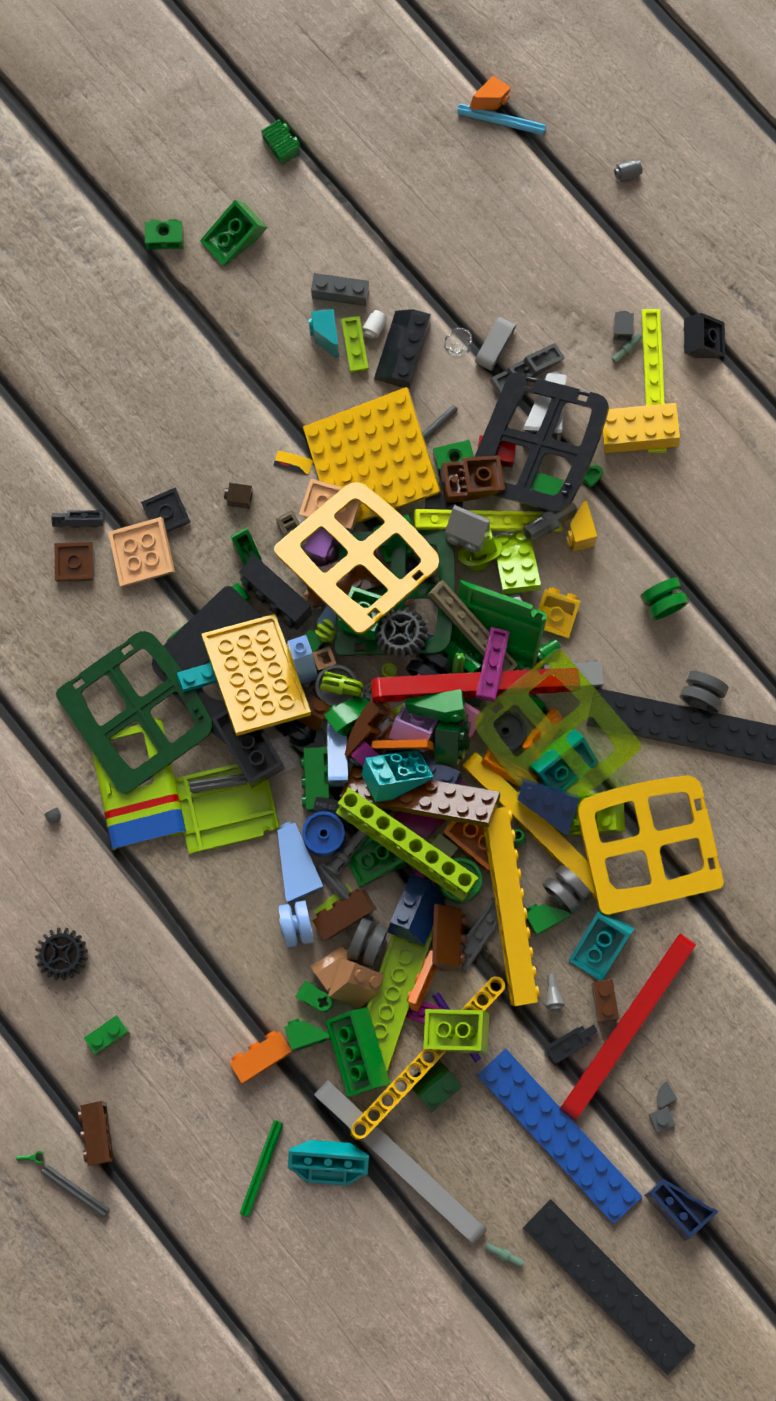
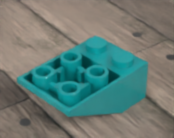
M420 750L365 758L361 774L375 802L395 799L433 779V775Z

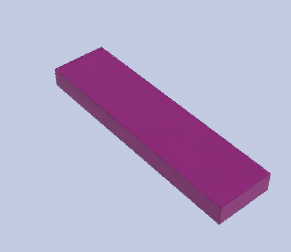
M494 627L490 628L476 698L490 702H495L510 631Z

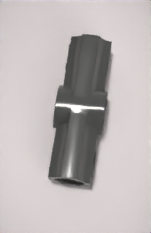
M572 502L565 511L559 513L547 511L543 513L538 519L523 527L525 537L532 542L545 533H550L563 525L562 523L575 517L577 513L576 505Z

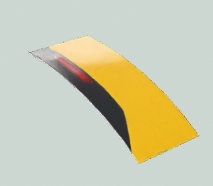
M283 451L277 452L274 461L275 466L292 469L308 475L313 460Z

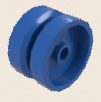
M325 811L314 813L308 817L303 825L302 835L304 844L309 852L315 856L330 857L343 847L346 837L344 825L339 817L333 813ZM323 831H326L327 836H321Z

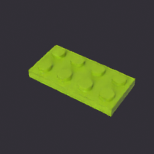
M524 532L494 535V538L502 544V551L496 558L503 595L541 590L533 545L525 537Z

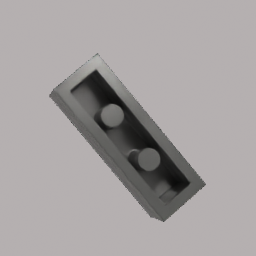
M314 273L311 287L312 299L367 306L369 281Z

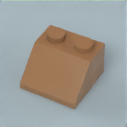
M342 959L328 996L361 1008L378 994L385 975Z

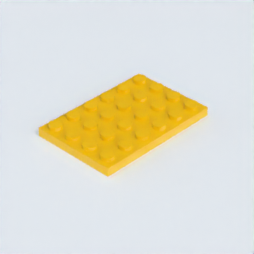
M275 614L202 633V640L236 736L311 715L308 702Z

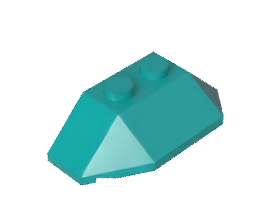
M309 1140L289 1149L288 1169L295 1172L307 1183L347 1186L362 1176L368 1175L369 1155L351 1143Z

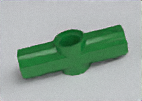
M451 639L448 648L442 652L447 657L446 659L453 664L455 654L464 653L466 661L463 672H481L482 664L470 655V651L465 646Z

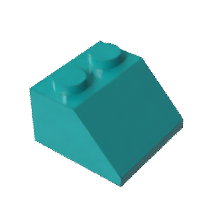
M334 309L312 311V318L308 319L310 336H314L315 343L331 355L339 357Z

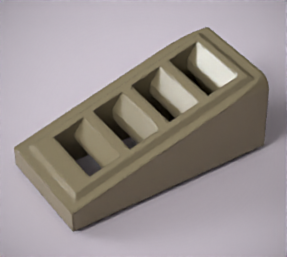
M293 510L276 518V522L284 537L291 532H287V529L294 525L296 527L300 525ZM290 519L293 520V521H291V522H289V523L283 525V523L287 522L288 520H290ZM307 540L301 544L302 550L304 549Z

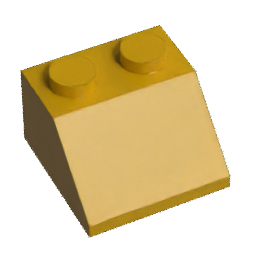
M587 501L582 503L570 524L569 531H567L566 542L568 547H572L573 552L594 547L598 537Z

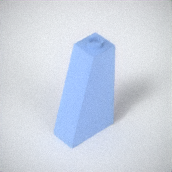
M304 635L287 641V648L301 685L316 680L318 675L307 636Z
M327 720L329 787H344L345 783L348 782V757L344 755L347 735L344 737L337 733Z
M287 822L281 825V829L277 830L285 897L287 903L290 904L322 890L324 887L296 823L291 824V822Z

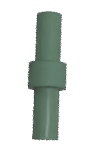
M638 333L629 342H625L621 349L611 358L613 362L617 363L626 354L629 355L634 350L633 347L643 339L642 335Z
M490 1243L485 1248L486 1251L498 1256V1259L505 1263L508 1261L520 1268L524 1263V1260L510 1254L511 1251L505 1248L502 1250Z

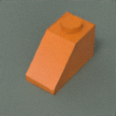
M493 75L473 95L469 108L472 110H497L501 105H505L510 98L508 94L511 87Z

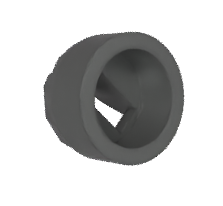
M58 807L44 814L46 820L50 823H58L61 819Z

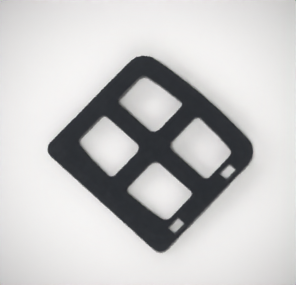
M511 373L506 379L475 457L497 456L502 442L527 447L530 449V453L517 484L513 485L504 482L505 491L493 496L556 513L569 508L588 471L609 412V404L605 397L594 392L583 391L555 382L536 379L519 373ZM527 381L535 383L534 388L525 386ZM525 393H533L551 398L540 429L535 434L508 427ZM579 395L587 396V401L578 400ZM566 403L576 404L592 410L580 446L564 443L552 438ZM546 454L574 460L564 484L556 495L531 490L541 461Z

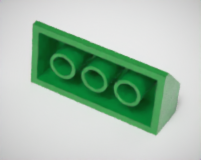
M368 1007L352 1010L325 1021L347 1098L390 1084Z

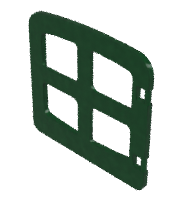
M417 530L430 546L437 547L439 582L443 580L455 593L453 544L445 539L444 530ZM375 531L349 533L358 541H364ZM394 534L380 547L392 548L391 573L398 579H403L406 574V548L408 545L398 534ZM339 543L338 561H341L347 556L348 551ZM438 583L420 584L393 608L394 612H398V607L404 612V605L408 599L431 598L428 594ZM386 587L370 592L383 596L388 590ZM439 606L435 635L427 640H422L425 643V649H420V652L414 650L413 654H438L445 651L450 645L453 622ZM336 614L335 651L338 655H388L387 651L383 652L382 646L378 645L377 641L379 639H376V641L371 639L362 640L356 634L339 629V616ZM392 626L389 629V636L387 639H389L391 637L390 635L393 633L394 629ZM356 645H366V650H355Z
M140 631L131 636L126 642L117 646L79 673L74 679L65 683L56 692L57 699L116 788L123 794L132 792L201 743L211 734L213 729V721L196 690L182 693L176 678V673L181 672L182 669L155 635L147 631ZM131 644L133 649L124 655L121 650ZM142 649L146 650L167 675L166 681L145 696H139L120 669L121 663ZM103 676H108L125 701L126 708L110 721L100 726L83 697V691ZM83 679L85 683L75 689L73 684ZM178 692L188 708L195 725L191 730L171 743L151 715V710L171 694ZM137 721L156 747L158 753L139 767L132 769L111 744L110 738L132 722Z

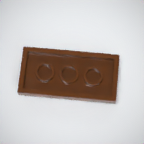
M375 550L373 555L378 559V555ZM340 561L318 568L323 573H326ZM361 565L356 566L336 584L346 595H349L352 586L368 592L385 587ZM307 586L313 609L327 605Z

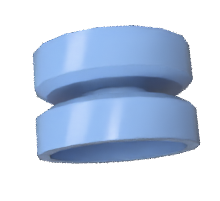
M306 900L295 903L296 915L292 914L289 904L279 906V922L287 948L297 946V933H300L301 941L304 945L314 943Z

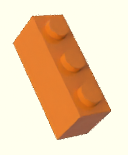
M275 1030L265 1036V1041L260 1044L257 1041L248 1047L249 1051L242 1054L240 1052L231 1058L232 1062L229 1064L242 1084H245L293 1053L280 1031L277 1033Z

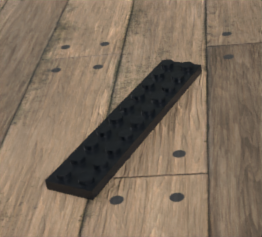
M594 687L587 726L776 765V725L719 713L713 714L705 710Z
M551 1199L523 1227L666 1375L695 1347L683 1332Z

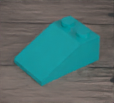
M598 911L568 961L599 981H602L635 928L613 914L604 915Z

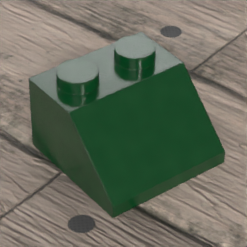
M439 1059L412 1090L432 1113L463 1086ZM420 1072L415 1074L413 1077H418L420 1075Z

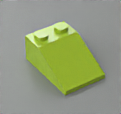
M425 1009L423 1049L462 1053H487L489 1013L483 1010Z

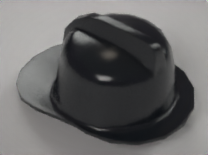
M297 720L285 722L283 725L284 737L303 753L304 748H320L325 744L324 732L320 727L315 731Z

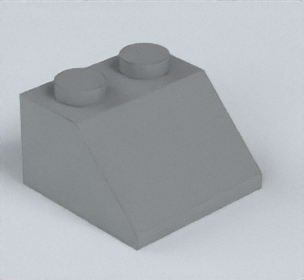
M454 505L445 530V539L453 545L459 544L464 546L469 552L474 553L476 551L480 553L490 534V520Z

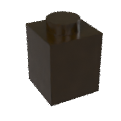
M229 483V489L225 488L224 499L227 500L228 506L250 509L253 488L251 485Z

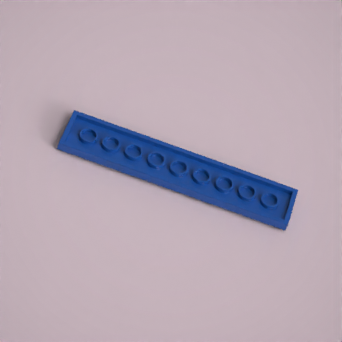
M506 1048L477 1075L612 1224H615L643 1197L573 1120L559 1110L560 1106Z

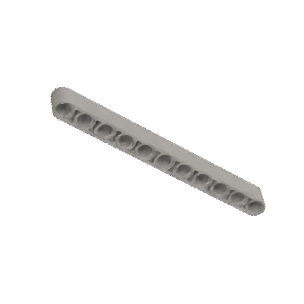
M328 1080L314 1094L350 1129L363 1114ZM358 1125L354 1128L358 1136L365 1134L363 1126ZM377 1126L363 1139L378 1156L473 1245L487 1231L478 1220Z

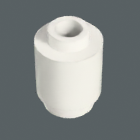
M374 310L362 328L364 335L370 339L378 338L387 323V316L378 310Z

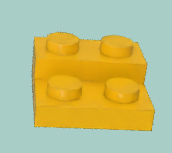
M549 587V590H544L538 610L547 615L545 631L569 638L581 603L577 595L567 593L566 596L560 594V590Z

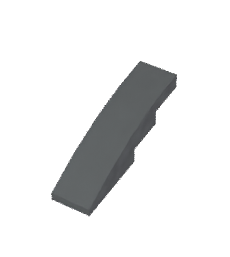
M556 343L551 344L526 356L523 361L508 367L506 371L492 377L490 383L500 396L506 379L511 373H519L535 378L564 360L565 357Z

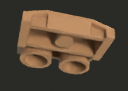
M343 945L310 966L328 993L341 960L345 959L354 962V960L347 958L348 952Z

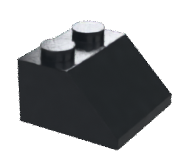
M703 313L684 318V354L694 358H725V322Z

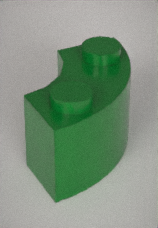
M355 697L339 705H333L324 716L335 731L345 737L352 731L356 720L369 703V700Z

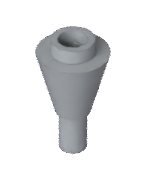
M555 974L547 975L549 987L545 1007L550 1009V1011H560L561 1007L565 1006L556 986Z

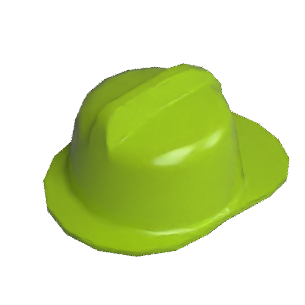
M495 539L497 551L475 557L473 552H469L462 547L458 552V559L460 563L466 565L467 569L472 571L484 570L490 561L496 559L501 554L502 544L499 540Z

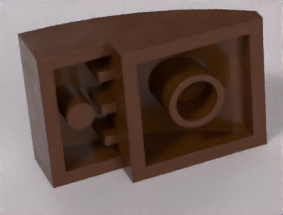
M500 456L462 458L459 462L442 463L440 471L446 503L480 499L505 491Z

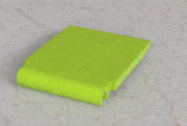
M238 764L176 778L175 782L186 828L184 836L188 853L193 854L264 837V832L279 829L280 825L269 779L254 788H251L247 781L245 785L191 792L190 782L243 774Z

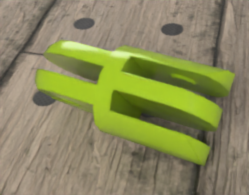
M323 619V625L320 623L317 625L318 630H315L320 641L332 645L336 630L330 620Z
M327 671L324 673L320 690L351 696L361 695L364 688L360 681Z

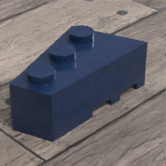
M522 778L517 800L568 836L579 802L578 795Z
M665 1179L658 1181L644 1195L684 1241L691 1239L719 1212L705 1205L699 1199L688 1195L685 1191Z

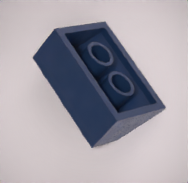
M411 874L390 921L388 933L424 947L434 924V904L442 905L445 897L430 881Z

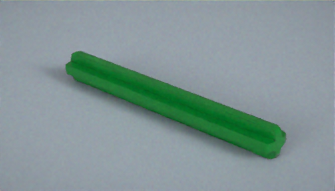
M274 1120L240 1210V1214L249 1217L251 1215L283 1128L282 1122Z

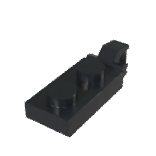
M67 510L66 513H52V527L62 528L63 526L78 528L80 526H90L96 528L103 526L105 511Z
M595 1025L584 1029L583 1026L577 1027L544 1048L555 1065L588 1045L592 1041L590 1036L598 1032Z

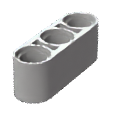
M499 317L477 354L475 363L492 371L509 342L516 325Z

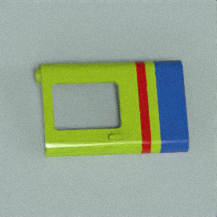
M154 718L159 727L161 728V730L163 731V733L165 734L162 720ZM140 724L124 728L110 738L111 741L143 733L149 759L158 753ZM92 751L112 850L163 836L172 837L186 833L172 763L153 776V783L137 787L132 792L123 794L118 791Z

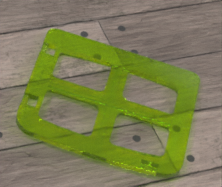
M555 649L548 654L542 661L498 696L495 702L490 703L480 711L475 720L476 731L499 763L519 786L522 778L538 783L527 769L551 749L556 750L579 777V781L566 791L578 795L579 801L641 749L640 741L561 649ZM547 663L550 669L541 675L538 669ZM549 675H554L580 701V705L557 724L552 723L528 694L530 690ZM501 702L504 707L495 714L491 709ZM513 705H518L541 733L540 739L517 757L513 755L493 726V722ZM588 717H593L614 746V751L594 768H590L567 741V735Z

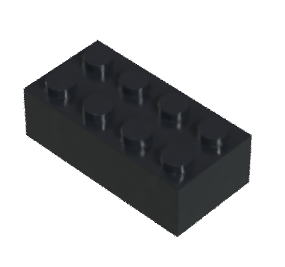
M255 555L239 571L241 585L248 592L252 590L256 594L255 598L262 604L266 603L270 607L269 610L276 617L280 615L284 619L283 623L288 628L298 630L312 615L311 605Z
M227 710L211 718L251 788L285 769L263 729L236 736Z

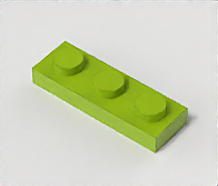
M360 317L343 318L341 323L350 373L368 371L369 367Z

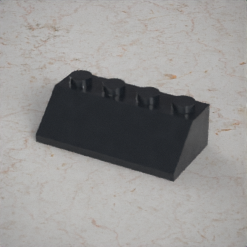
M415 309L395 311L374 380L402 388L407 387L410 390L431 323V314Z

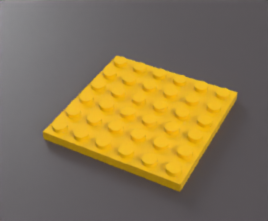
M407 387L303 426L319 481L343 488L350 483H362L395 510L441 493ZM361 503L355 524L377 517V515Z

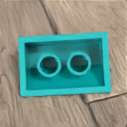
M570 728L544 749L537 760L528 762V765L543 785L565 791L597 765L599 761L584 736L574 728Z

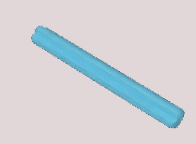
M459 104L457 110L459 115L544 135L546 129L545 124L489 110H472L469 108V105Z

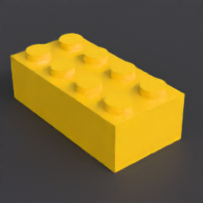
M676 403L609 409L602 432L604 453L679 447L680 433Z

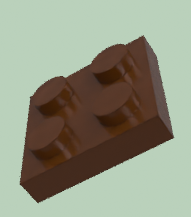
M93 542L54 543L56 582L94 580Z

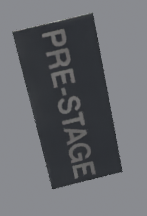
M316 796L313 810L330 812L337 815L336 811L339 809V801Z

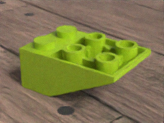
M599 793L578 795L579 802L568 836L582 835L577 814L579 803L583 799ZM624 803L610 806L595 813L599 834L625 832Z

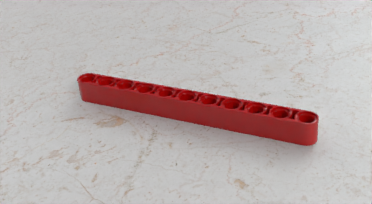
M577 668L501 671L496 696L575 692L581 689L579 672ZM481 672L375 678L370 681L372 700L374 702L404 701V699L459 689L462 690L464 698L476 697Z
M681 933L677 936L559 1110L573 1120H577L696 946L693 941Z

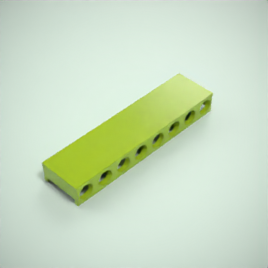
M347 788L346 793L338 802L339 809L336 811L337 815L463 902L471 889L475 887L479 877L351 788Z

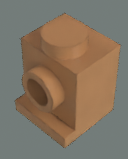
M330 647L313 652L315 666L318 671L336 665Z

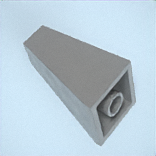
M561 372L547 373L545 380L565 385L566 375H563ZM541 395L537 396L524 425L523 432L535 434L539 431L551 398ZM564 408L552 435V438L557 441L561 439Z

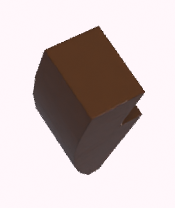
M370 700L362 710L350 733L344 754L346 757L354 759L351 754L364 741L371 745L372 741H375L382 733L378 726L390 714L382 702Z

